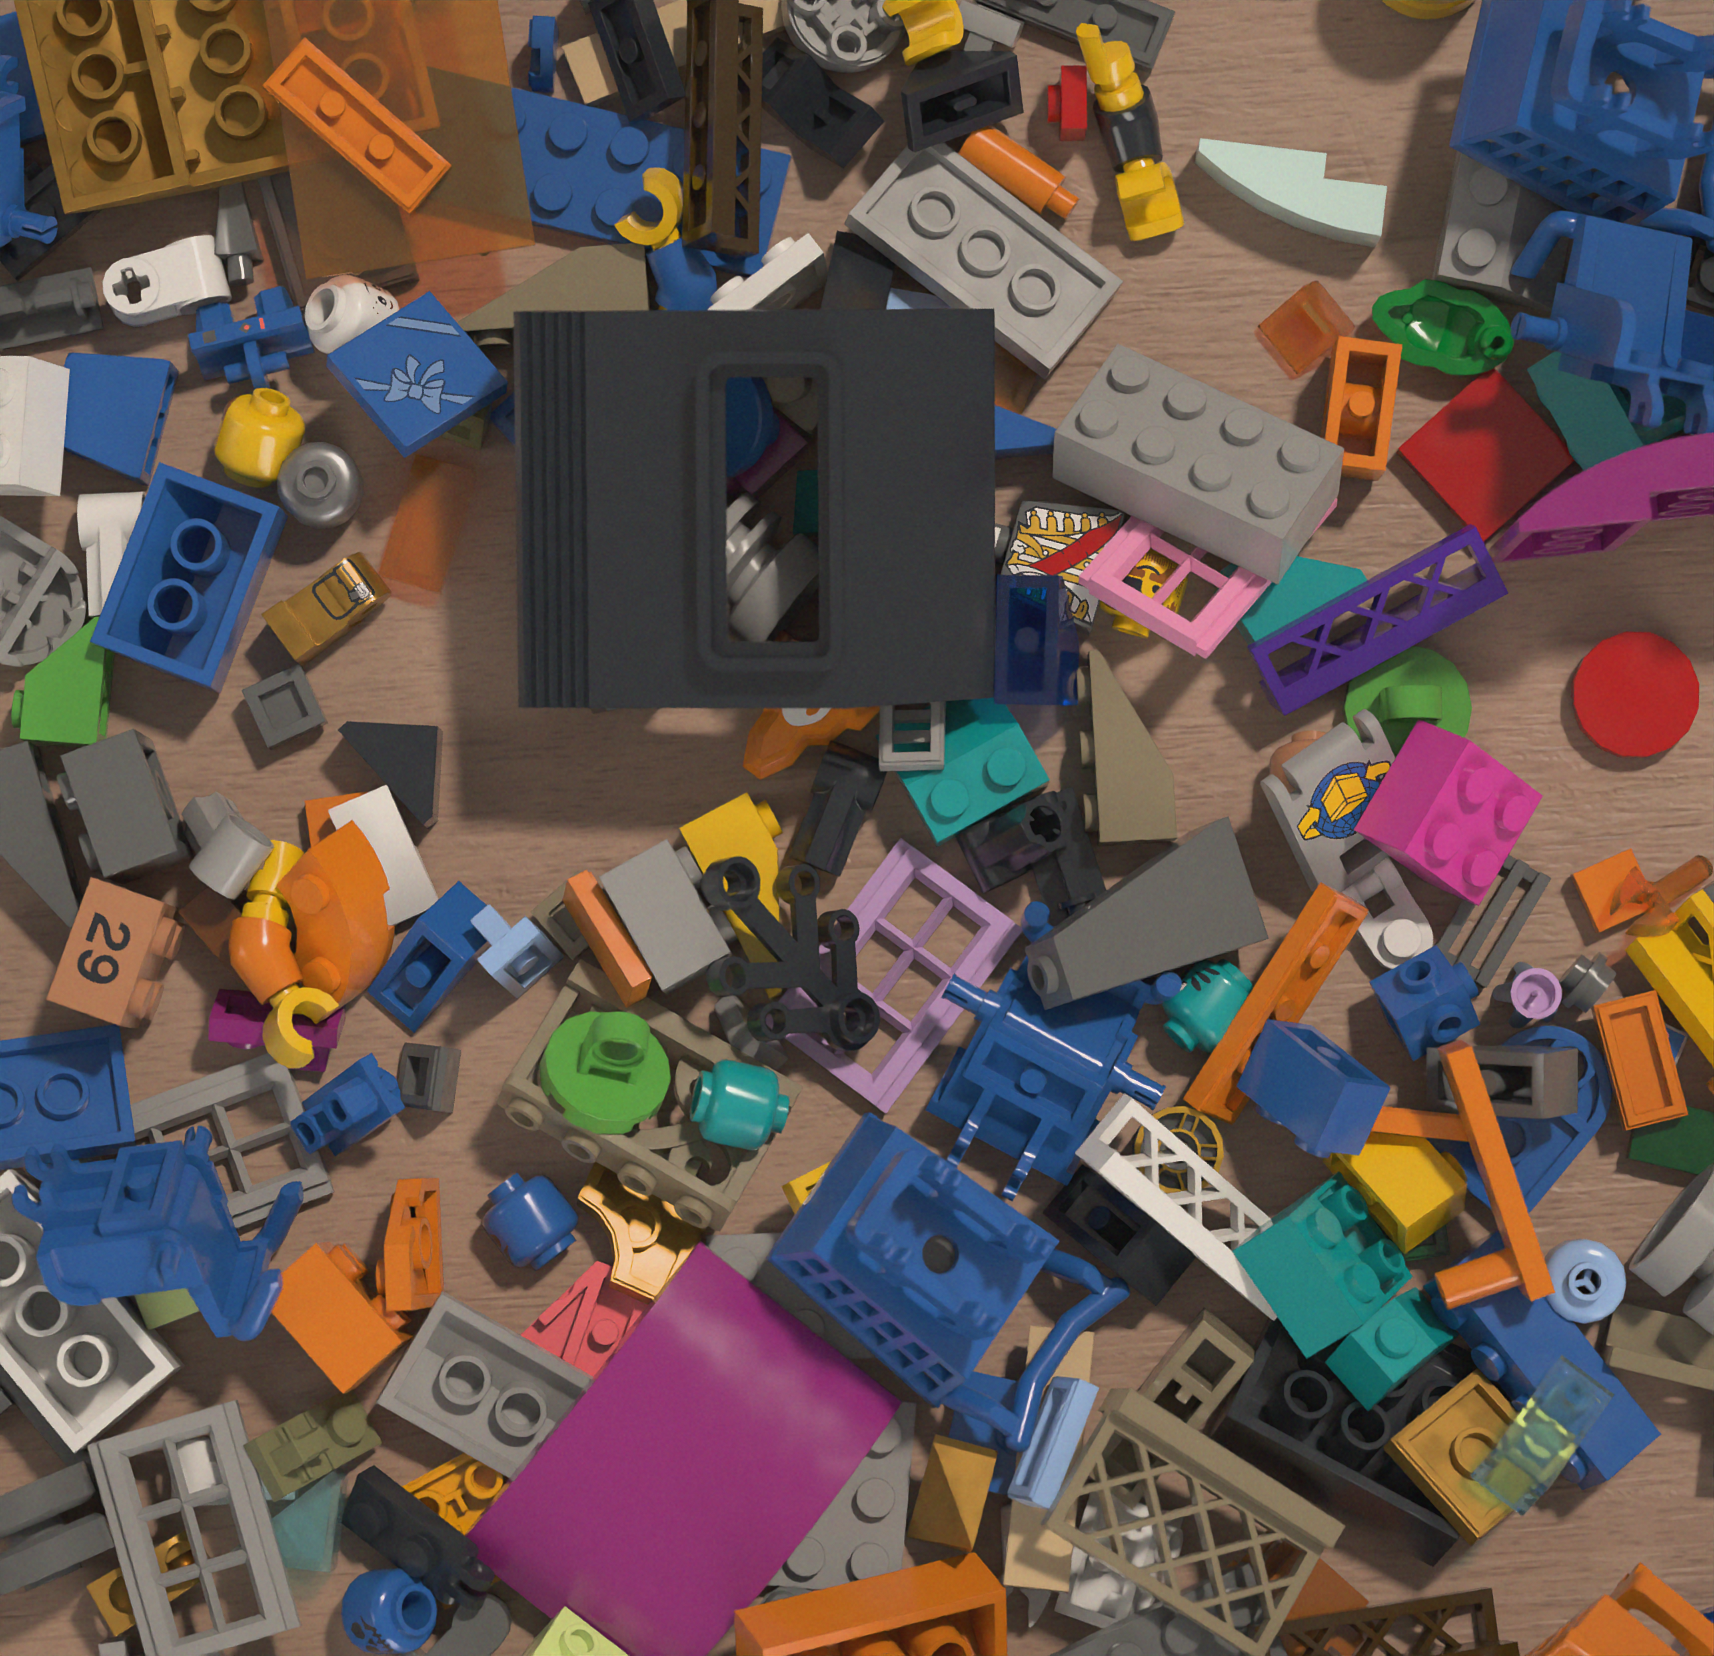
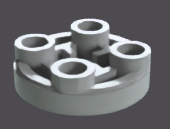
M782 0L781 3L784 26L796 48L810 55L820 67L835 72H861L876 66L896 48L906 29L898 13L890 17L882 8L885 0Z

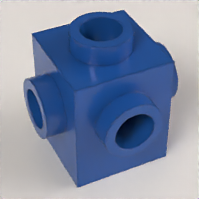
M1437 945L1369 981L1386 1023L1413 1061L1426 1055L1427 1048L1440 1047L1480 1025L1471 999L1479 995L1475 982L1461 961L1451 966Z

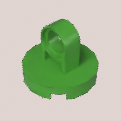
M1411 646L1351 679L1346 689L1342 710L1345 724L1353 729L1361 743H1363V740L1355 725L1353 716L1364 708L1371 712L1381 725L1396 758L1418 719L1465 737L1469 728L1472 704L1467 683L1451 661L1432 649Z
M587 1012L568 1018L552 1033L539 1064L541 1088L546 1097H549L550 1093H552L555 1100L565 1108L563 1117L571 1124L597 1134L620 1135L631 1131L634 1124L645 1121L647 1118L650 1120L657 1114L671 1081L668 1057L657 1038L650 1033L648 1023L640 1016L629 1012Z

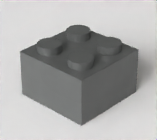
M131 729L60 755L66 772L57 775L58 784L69 810L77 809L84 820L87 832L79 835V842L86 862L92 872L99 870L104 878L124 885L194 859L193 851L185 836L184 826L152 739L135 729Z

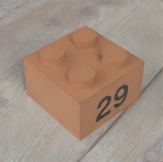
M91 877L46 1000L119 1026L139 1029L142 1018L151 1021L157 1011L164 990V984L156 982L164 958L174 960L185 934L186 924L178 922L180 917L178 911L180 909Z

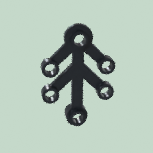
M734 856L712 862L701 880V889L704 897L717 909L724 911L732 910L778 962L747 963L744 959L737 956L720 958L712 962L707 970L706 978L710 990L719 997L741 995L748 989L802 988L817 1007L788 1010L784 1004L777 1001L756 1004L750 1009L747 1016V1027L751 1036L760 1042L781 1040L788 1034L821 1033L826 1042L839 1051H855L864 1047L878 1031L880 1013L875 1001L858 989L855 942L858 939L860 927L856 916L847 909L826 911L817 919L816 897L820 891L818 873L808 864L787 866L777 875L776 890L779 897L784 902L790 904L791 936L758 899L761 885L760 875L756 866L749 859ZM796 875L799 876L802 883L800 894L794 885ZM724 877H725V879H726V881H727V885H728L727 892L725 891V888H724V883H723ZM836 920L841 926L840 938L836 936L834 931ZM819 942L825 948L831 949L832 981L820 969ZM727 967L730 968L733 974L731 987L725 979ZM768 1012L773 1018V1028L771 1031H769L765 1022ZM844 1013H845L846 1018H847V1024H846V1026H845V1023H844Z

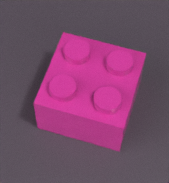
M1418 719L1354 830L1428 884L1479 906L1543 795L1469 739Z

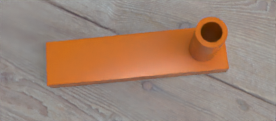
M1458 1040L1438 1047L1437 1050L1505 1246V1249L1434 1273L1446 1309L1450 1310L1516 1286L1530 1301L1556 1293L1472 1046L1463 1040Z

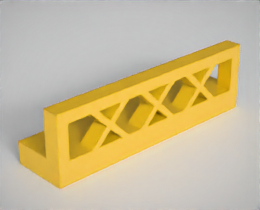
M1702 889L1691 895L1666 921L1637 937L1625 951L1714 1067V903ZM1693 916H1695L1707 932L1710 946L1704 945L1687 922Z

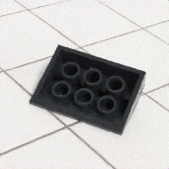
M1277 1317L1274 1321L1268 1318L1254 1345V1361L1231 1388L1208 1438L1299 1496L1434 1567L1457 1542L1460 1534L1383 1448L1391 1438L1477 1369L1471 1353L1451 1342L1367 1411L1325 1363L1350 1333L1306 1358ZM1487 1377V1379L1511 1404L1512 1400L1505 1393V1391L1498 1384V1382L1491 1380Z

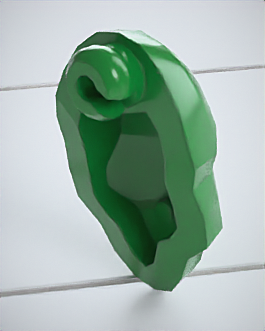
M1424 279L1412 288L1394 290L1379 296L1372 306V319L1384 336L1395 344H1402L1401 359L1416 365L1435 367L1446 374L1472 375L1492 370L1504 362L1513 350L1514 339L1512 338L1511 327L1507 318L1490 300L1473 290H1461L1441 281Z

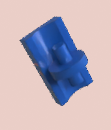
M279 286L260 291L254 297L258 316L235 322L233 312L228 303L216 302L197 308L196 332L188 334L191 351L198 361L204 381L225 375L228 384L251 379L254 389H270L268 374L290 369L288 359L315 352L300 306H294L285 287Z
M370 1053L356 1061L305 1099L302 1104L306 1111L298 1115L290 1123L291 1128L306 1152L312 1154L328 1145L333 1155L337 1156L354 1146L406 1107L401 1101V1093L396 1078L386 1070L378 1067L377 1060Z

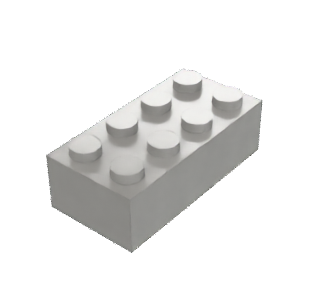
M1117 344L1055 431L1052 478L1273 583L1279 584L1339 494L1344 448Z

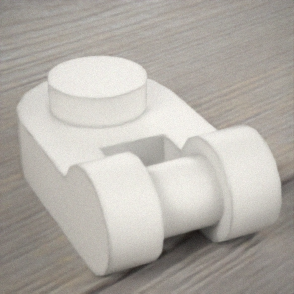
M1387 856L1372 871L1341 893L1365 906L1364 901L1380 891L1384 892L1392 907L1375 918L1368 911L1367 916L1356 933L1375 961L1380 966L1391 970L1433 946V932L1428 920L1408 891L1396 867Z

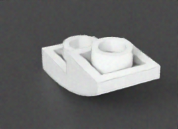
M387 785L328 810L336 830L353 820L364 833L379 858L390 890L383 894L387 912V925L395 926L425 913L439 900L391 789Z

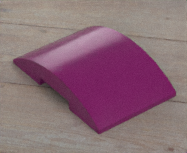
M1714 433L1674 438L1636 448L1605 460L1572 477L1539 500L1488 549L1493 563L1615 551L1648 522L1714 516Z
M699 1241L621 1338L618 1347L541 1443L538 1442L464 1535L478 1546L479 1553L477 1558L490 1567L497 1577L551 1619L565 1606L629 1656H706L735 1623L734 1611L750 1606L822 1516L902 1404V1400Z

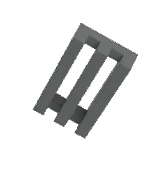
M1508 855L1502 865L1503 868L1510 872L1459 958L1448 951L1475 908V904L1462 900L1436 943L1451 966L1461 961L1475 984L1482 988H1487L1551 880L1549 876L1542 872H1537L1529 867L1527 863ZM1520 880H1525L1531 885L1483 966L1478 970L1471 965L1472 961Z

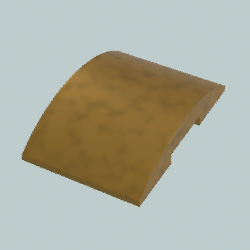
M14 0L65 214L117 207L192 193L342 158L341 155L262 86L304 37L415 134L419 136L441 129L411 0Z

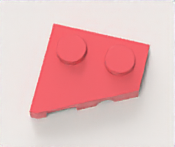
M597 1260L521 1336L594 1377L648 1304L608 1287L613 1265Z

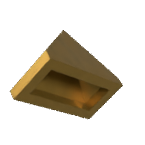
M935 1434L907 1537L970 1553L974 1548L998 1451Z

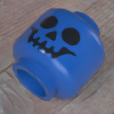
M516 1173L487 1195L494 1206L485 1214L482 1226L512 1266L519 1268L530 1264L537 1271L577 1241L571 1232L577 1226L578 1216L549 1177L539 1175L525 1182L519 1173Z
M402 1568L376 1569L358 1575L349 1584L342 1599L341 1618L344 1631L351 1643L364 1652L400 1654L416 1650L430 1638L436 1625L437 1604L435 1596H433L428 1588L422 1585L419 1577L408 1575Z

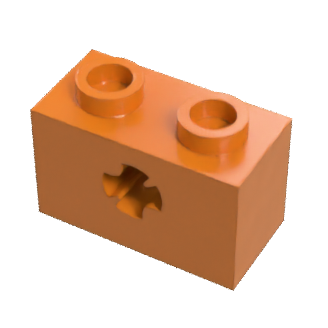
M1338 336L1331 349L1320 437L1344 448L1342 477L1378 481L1386 471L1402 344Z

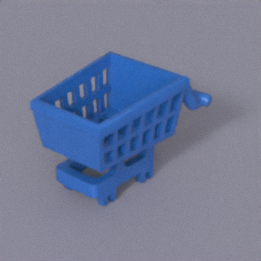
M1482 0L1449 146L1571 212L1677 235L1699 237L1706 240L1708 250L1714 253V117L1711 131L1702 132L1703 124L1693 123L1703 79H1714V34L1698 37L1649 17L1651 6L1644 3L1632 5V0ZM1612 72L1621 75L1626 86L1629 88V93L1612 94L1613 86L1605 85L1607 76ZM1487 139H1491V140H1493L1494 142L1490 143V142H1488V141H1486V140H1487ZM1517 152L1521 155L1515 157L1512 155V153ZM1705 153L1698 185L1702 215L1683 209L1663 208L1677 198L1685 159ZM1544 166L1548 169L1541 171L1537 167ZM1596 168L1598 171L1592 172L1590 169ZM1569 179L1573 183L1566 185L1562 181ZM1595 192L1601 196L1592 199L1587 195Z
M871 1112L863 1114L766 1256L770 1263L931 1407L939 1408L943 1404L957 1412L995 1427L1006 1436L1005 1444L1014 1452H1024L1030 1448L1043 1389L1080 1333L1130 1296V1289L1125 1280L1120 1277L1110 1279L1085 1260L1055 1249L1060 1240L901 1129L883 1122ZM935 1235L947 1238L955 1250V1260L952 1267L942 1274L930 1271L922 1258V1250L925 1243ZM1039 1271L1064 1281L1084 1286L1092 1293L1060 1316L1019 1378L1012 1411H1009L992 1397L962 1385L969 1378Z

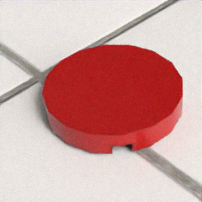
M1625 631L1600 641L1581 659L1571 681L1574 716L1579 729L1597 748L1619 758H1646L1670 749L1689 731L1699 709V681L1690 659L1673 642L1651 632Z

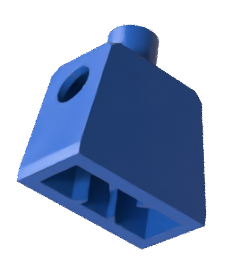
M68 353L64 368L70 369L64 451L140 485L150 486L179 370L171 361L164 359Z

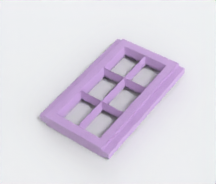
M902 838L899 839L847 909L856 916L860 927L859 936L855 942L856 956L875 930L904 950L873 993L858 983V989L875 1001L880 1017L901 1031V1036L872 1074L844 1054L845 1051H839L831 1047L817 1033L788 1034L785 1037L786 1040L884 1113L889 1111L964 1010L956 1004L941 998L953 974H957L956 976L980 988L1022 932V928ZM917 878L943 899L915 937L911 939L884 918L913 879ZM954 906L980 925L981 928L950 968L924 949L923 946ZM839 922L834 926V931L838 938L841 935ZM820 945V969L832 981L831 949ZM913 959H916L939 976L942 981L910 1022L883 1000ZM788 988L778 1001L784 1004L788 1010L817 1007L802 988ZM769 1013L765 1022L766 1025L773 1028V1018Z

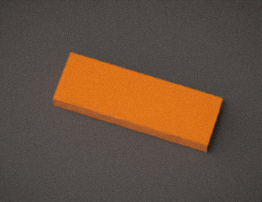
M305 37L262 85L269 94L410 216L452 169V165Z

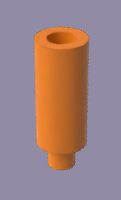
M992 125L972 131L958 153L1008 193L1040 215L1048 207L1066 220L1080 200L1062 187L1066 176Z

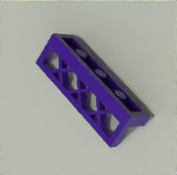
M1469 524L1246 647L1263 680L1259 681V684L1269 703L1285 716L1507 595L1508 591L1476 526ZM1468 546L1476 563L1439 582L1446 557ZM1430 566L1426 578L1415 575ZM1403 580L1423 586L1422 592L1385 613L1382 612L1392 586ZM1374 597L1371 608L1360 606L1361 603ZM1347 611L1367 616L1364 625L1331 643H1326L1334 618ZM1318 627L1315 639L1303 636ZM1290 642L1311 647L1309 655L1276 672L1268 654Z

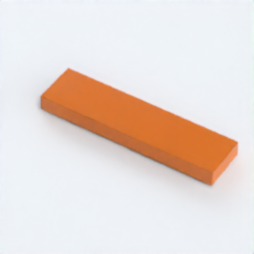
M1321 882L1319 883L1232 1020L1225 1035L1217 1044L1185 1094L1184 1101L1196 1110L1230 1125L1235 1123L1250 1099L1236 1086L1266 1020L1271 1019L1293 1023L1300 1021L1367 916L1369 909L1355 899Z

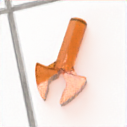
M1697 855L1656 882L1647 881L1635 866L1616 888L1609 913L1613 915L1627 903L1632 902L1639 905L1647 903L1649 907L1645 911L1646 914L1635 920L1625 934L1638 937L1665 935L1680 921L1670 910V903L1710 878L1713 874V866L1708 858L1703 855Z

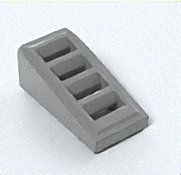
M946 701L927 702L931 703V709L895 710V705L880 706V771L944 770ZM931 723V730L895 731V724ZM931 743V752H894V744Z

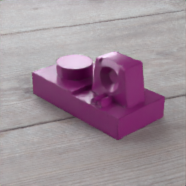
M219 989L209 1016L208 1041L227 1042L230 1046L239 1049L265 1046L263 1041V1025L268 1014L274 1008L270 1002L261 1005L251 991ZM346 1004L317 1024L303 1014L292 1015L294 1030L301 1037L312 1041L314 1058L305 1067L288 1069L326 1071L331 1048L337 1049L345 1022Z

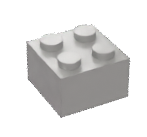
M665 839L599 876L659 986L663 992L669 995L706 974L712 962L720 958L732 957L733 954L728 944L738 938L724 912L713 905L706 908L696 890L701 887L703 875L688 848L685 846L675 852L668 839Z

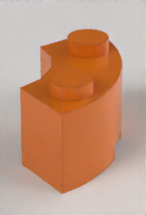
M353 820L308 849L276 885L290 905L297 927L294 957L303 976L301 984L304 987L319 989L329 994L339 1005L335 1011L370 987L387 963L394 940L395 926L387 925V912L383 896L384 893L390 890L386 874L373 847Z

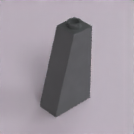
M1229 816L1187 832L1025 948L1029 960L1027 968L1029 981L1034 991L1040 995L1045 1010L1269 939Z

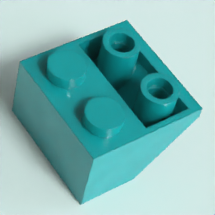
M1340 1171L1324 1180L1260 1226L1232 1251L1306 1358L1363 1325L1413 1277L1405 1266V1260L1400 1249L1395 1243L1385 1237L1369 1214L1363 1196L1357 1189L1348 1184Z

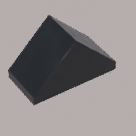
M941 51L918 62L901 89L908 149L915 153L1024 113L1017 55L1011 51Z
M347 721L338 729L423 826L429 829L438 821L443 731L438 726Z

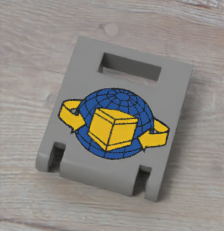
M1365 708L1353 716L1363 743H1361L1353 729L1342 722L1281 765L1289 784L1296 789L1289 794L1283 783L1273 774L1260 781L1261 787L1306 882L1313 892L1320 882L1342 892L1372 871L1386 857H1391L1354 830L1395 760L1381 725L1375 716Z

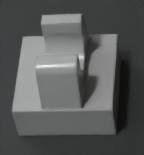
M971 0L961 1L959 9L964 29L970 31L963 51H994L997 42L1009 47L1017 45L1025 22Z

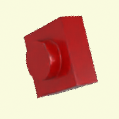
M1061 65L1059 84L1047 85V122L1059 123V141H1085L1087 131L1086 65Z

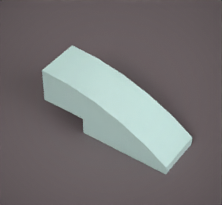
M1200 138L1196 150L1195 164L1222 187L1256 209L1293 227L1337 241L1375 248L1381 238L1387 186L1325 179L1324 172L1327 153Z

